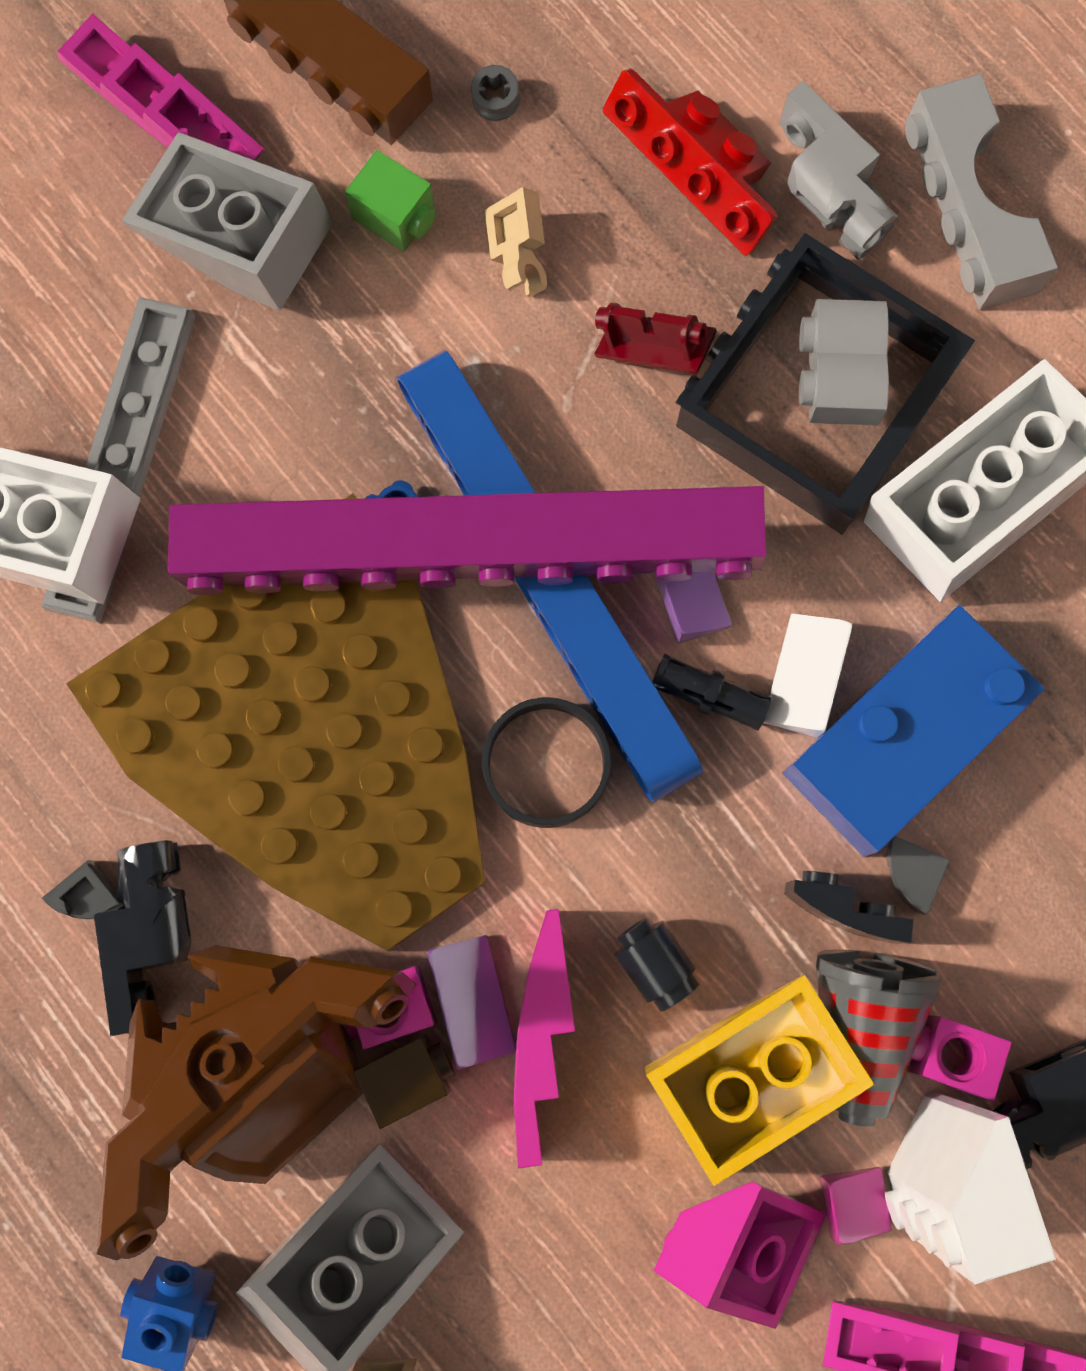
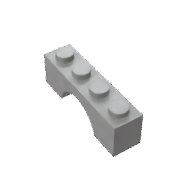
M982 74L919 91L911 112L905 121L907 141L912 149L918 150L924 166L923 179L925 188L931 197H936L940 207L944 237L948 244H954L961 262L960 277L963 287L969 294L973 293L979 310L1040 293L1058 269L1039 219L1020 217L1000 209L987 198L977 181L974 169L975 157L985 150L1000 122Z

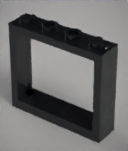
M804 233L791 252L784 249L781 254L778 253L767 272V276L772 279L764 291L761 293L757 289H753L737 314V318L742 322L732 336L724 331L718 337L707 355L706 360L711 365L700 379L692 375L686 382L685 389L675 402L681 407L676 427L843 535L975 340ZM800 279L833 300L887 301L888 335L932 363L841 497L707 411Z

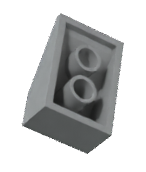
M180 132L177 133L122 219L129 229L233 292L281 311L334 223L313 182Z
M379 1144L272 1252L234 1294L306 1371H348L465 1232Z

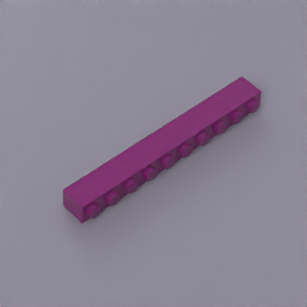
M764 486L169 505L168 575L187 587L188 592L202 595L223 593V586L245 585V590L249 592L274 593L281 591V584L303 583V588L310 591H334L339 589V582H362V587L366 589L388 590L396 588L397 581L420 580V585L427 588L453 587L456 585L455 579L479 578V584L484 586H509L514 584V577H538V582L541 584L563 585L572 583L573 576L597 575V581L602 583H624L633 580V574L656 573L657 580L667 582L689 580L692 578V572H716L718 579L740 580L751 577L752 570H762L766 559Z

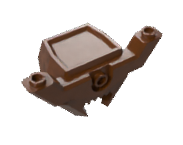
M219 945L189 954L187 957L192 968L218 984L219 988H205V1003L191 1001V1017L177 1014V1022L172 1023L162 1021L155 1000L139 999L137 1001L129 1025L122 1115L130 1121L110 1138L105 1145L96 1254L116 1261L121 1258L130 1259L146 1251L155 1242L158 1235L156 1229L165 1222L168 1215L170 1173L183 1160L193 1168L224 1181L266 1184L363 1094L354 1074V1071L360 1067L353 1045L343 1024L369 1029L378 1024L384 1025L394 1021L407 1008L409 1004L408 996L413 993L416 983L403 972L312 956L302 964L295 958Z

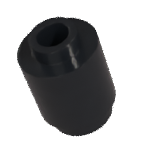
M644 918L617 937L622 947L616 951L615 957L647 1003L653 1001L660 1011L673 1007L699 986L698 981L692 974L696 969L664 921L651 925L648 919Z

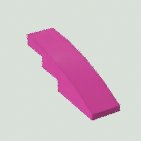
M93 13L57 51L59 60L167 148L177 133L180 132L254 161L264 151L261 145L181 74L177 73L173 77L140 46L134 43L130 47Z
M559 909L546 910L528 969L517 1032L514 1115L518 1169L543 1165L536 1101L559 1098L551 1035L575 1032Z
M833 1300L822 1366L838 1371H1086V1354L961 1324Z

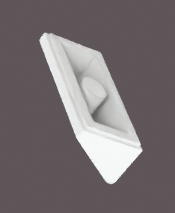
M800 614L790 615L769 694L772 697L771 704L763 723L816 738L825 732L853 623L832 618Z

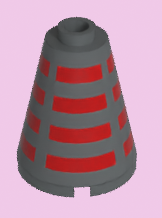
M824 950L817 954L816 961L818 996L874 1083L872 1087L835 1110L839 1111L838 1118L846 1123L864 1127L873 1126L876 1119L886 1118L890 1114L940 989L941 975L936 976V970L923 964L890 955L874 953V959H858V950Z

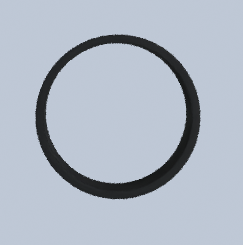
M551 697L523 701L502 714L488 733L482 755L485 782L496 804L511 818L528 826L538 828L564 826L587 814L603 794L611 766L608 741L598 722L580 706L563 699ZM535 710H558L576 717L591 730L601 749L603 772L596 792L581 808L562 817L536 818L515 810L499 795L491 779L490 756L498 735L512 720Z

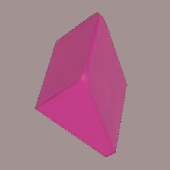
M880 1167L820 1176L830 1237L837 1245L851 1244L892 1231Z

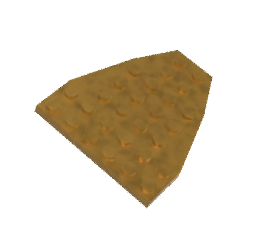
M352 493L351 495H349V496L346 497L345 499H357V498H356V496L354 495V493ZM415 580L397 581V587L388 590L366 589L362 587V582H339V589L334 591L306 590L303 588V583L281 584V591L274 593L249 592L245 590V585L223 586V593L214 595L200 594L66 683L130 780L269 886L386 951L395 948L485 884L468 757Z

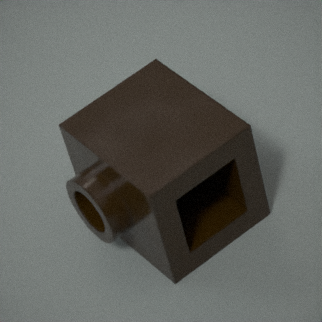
M426 1035L354 1071L355 1077L380 1129L447 1096L451 1091L447 1079L455 1076L452 1064L442 1044L438 1042L431 1046Z

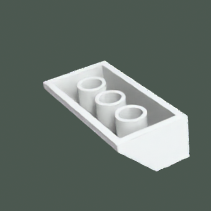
M937 1092L925 1095L887 1171L892 1191L885 1192V1200L895 1227L898 1230L905 1228L912 1241L919 1242L929 1254H935L943 1261L946 1267H952L974 1285L1056 1260L1009 1117Z

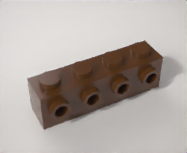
M224 0L229 14L227 22L242 40L247 43H251L253 40L267 50L271 59L280 69L288 74L295 71L308 81L312 91L323 102L332 105L334 102L349 113L355 125L369 136H373L376 133L392 146L433 101L429 69L337 0Z

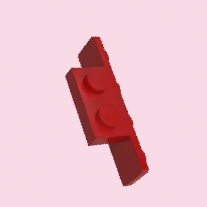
M629 68L622 71L603 106L604 115L744 256L753 253L777 219L776 211L750 186V184L763 177L771 162L758 150L755 141L745 133L740 132L720 112L717 103L703 95L699 90L666 102L634 69Z

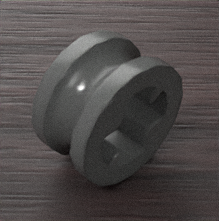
M502 65L483 67L475 74L471 82V94L475 110L480 116L493 121L507 119L515 113L520 99L516 76L510 69ZM501 86L504 87L505 99L502 100L495 96L490 101H487L486 88L489 87L491 90L496 91Z

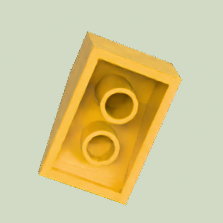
M805 975L796 978L703 1030L645 1066L646 1076L713 1186L727 1179L874 1085Z

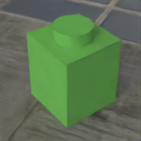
M378 150L374 152L345 190L351 218L403 252H405L415 237L421 239L428 232L435 219L436 211L434 209L431 184Z

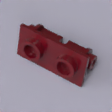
M612 302L607 307H599L597 310L595 326L597 329L603 330L604 335L594 354L597 358L698 375L717 330L715 327H708L706 323L699 322L696 315L683 317L655 312L653 317H646L645 310L621 307L620 304Z

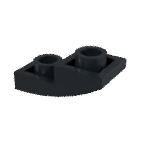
M803 871L802 881L793 880L785 883L784 894L816 918L836 928L882 942L894 944H911L913 919L895 917L896 906L880 903L859 902V912H853L855 887L838 885L839 875Z

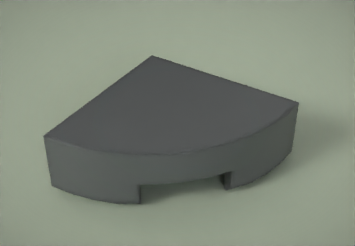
M894 836L888 843L886 853L887 866L889 867L892 881L900 897L910 908L922 915L928 914L949 860Z
M87 860L42 897L45 903L55 911L80 919H94V914L125 909L124 902L118 903L117 901L118 890L96 862L92 860Z

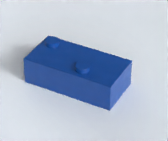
M959 604L789 765L782 774L865 857L879 852L1045 688Z

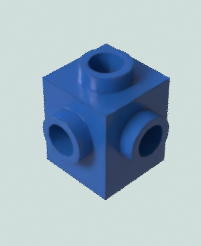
M156 1256L143 1280L134 1278L125 1294L120 1317L128 1319L121 1358L164 1371H184L199 1340L207 1341L217 1316L219 1302L210 1300L215 1272L191 1266L183 1261H174Z

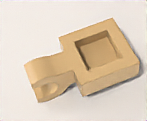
M522 187L485 209L491 260L504 264L502 278L505 288L511 291L524 284L526 296L532 297L547 287L546 273L533 250L544 245L545 241L538 193Z

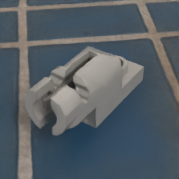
M802 81L787 94L779 122L789 141L796 147L805 149L794 160L787 185L791 193L822 222V226L826 230L831 231L833 227L845 226L839 243L859 260L887 235L894 226L893 221L898 217L883 200L876 187L872 183L868 186L866 185L869 183L880 154Z

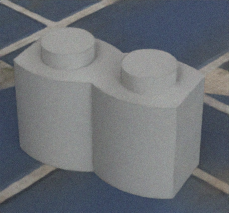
M817 299L811 317H802L799 348L800 352H809L810 370H802L799 404L809 406L810 423L880 424L888 405L887 301Z

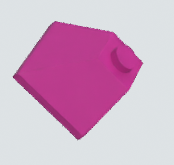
M749 1182L680 1212L674 1227L669 1231L664 1240L662 1253L653 1271L708 1309L776 1329L827 1214L813 1206L760 1184Z

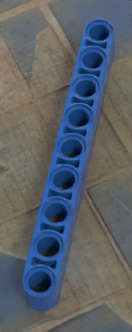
M444 350L397 376V381L403 395L463 495L535 493L448 351ZM586 575L573 576L572 583L563 585L541 584L538 582V577H514L647 798L652 803H655L702 775L703 769L693 748Z

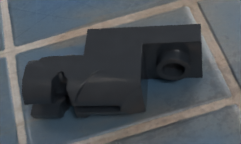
M168 840L150 842L116 851L118 859L117 901L118 903L124 902L125 909L94 914L110 1037L129 1033L130 1020L139 999L155 1000L152 984L149 980H143L142 970L185 962L188 959L187 956L191 947V934L185 900L186 892L183 889L163 888L162 886L163 882L171 875H177L181 872L177 842L172 843V841Z
M1086 1039L1009 1072L1021 1101L1017 1095L1013 1096L992 1111L1009 1117L1026 1170L1032 1167L1033 1161L1030 1157V1151L1050 1161L1055 1159L1056 1156L1086 1143Z

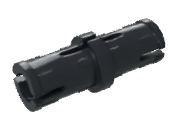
M665 653L652 681L657 690L697 705V711L709 715L712 711L738 721L756 731L763 724L772 699L769 695L761 694L724 679L725 673L713 669L712 673L674 659Z

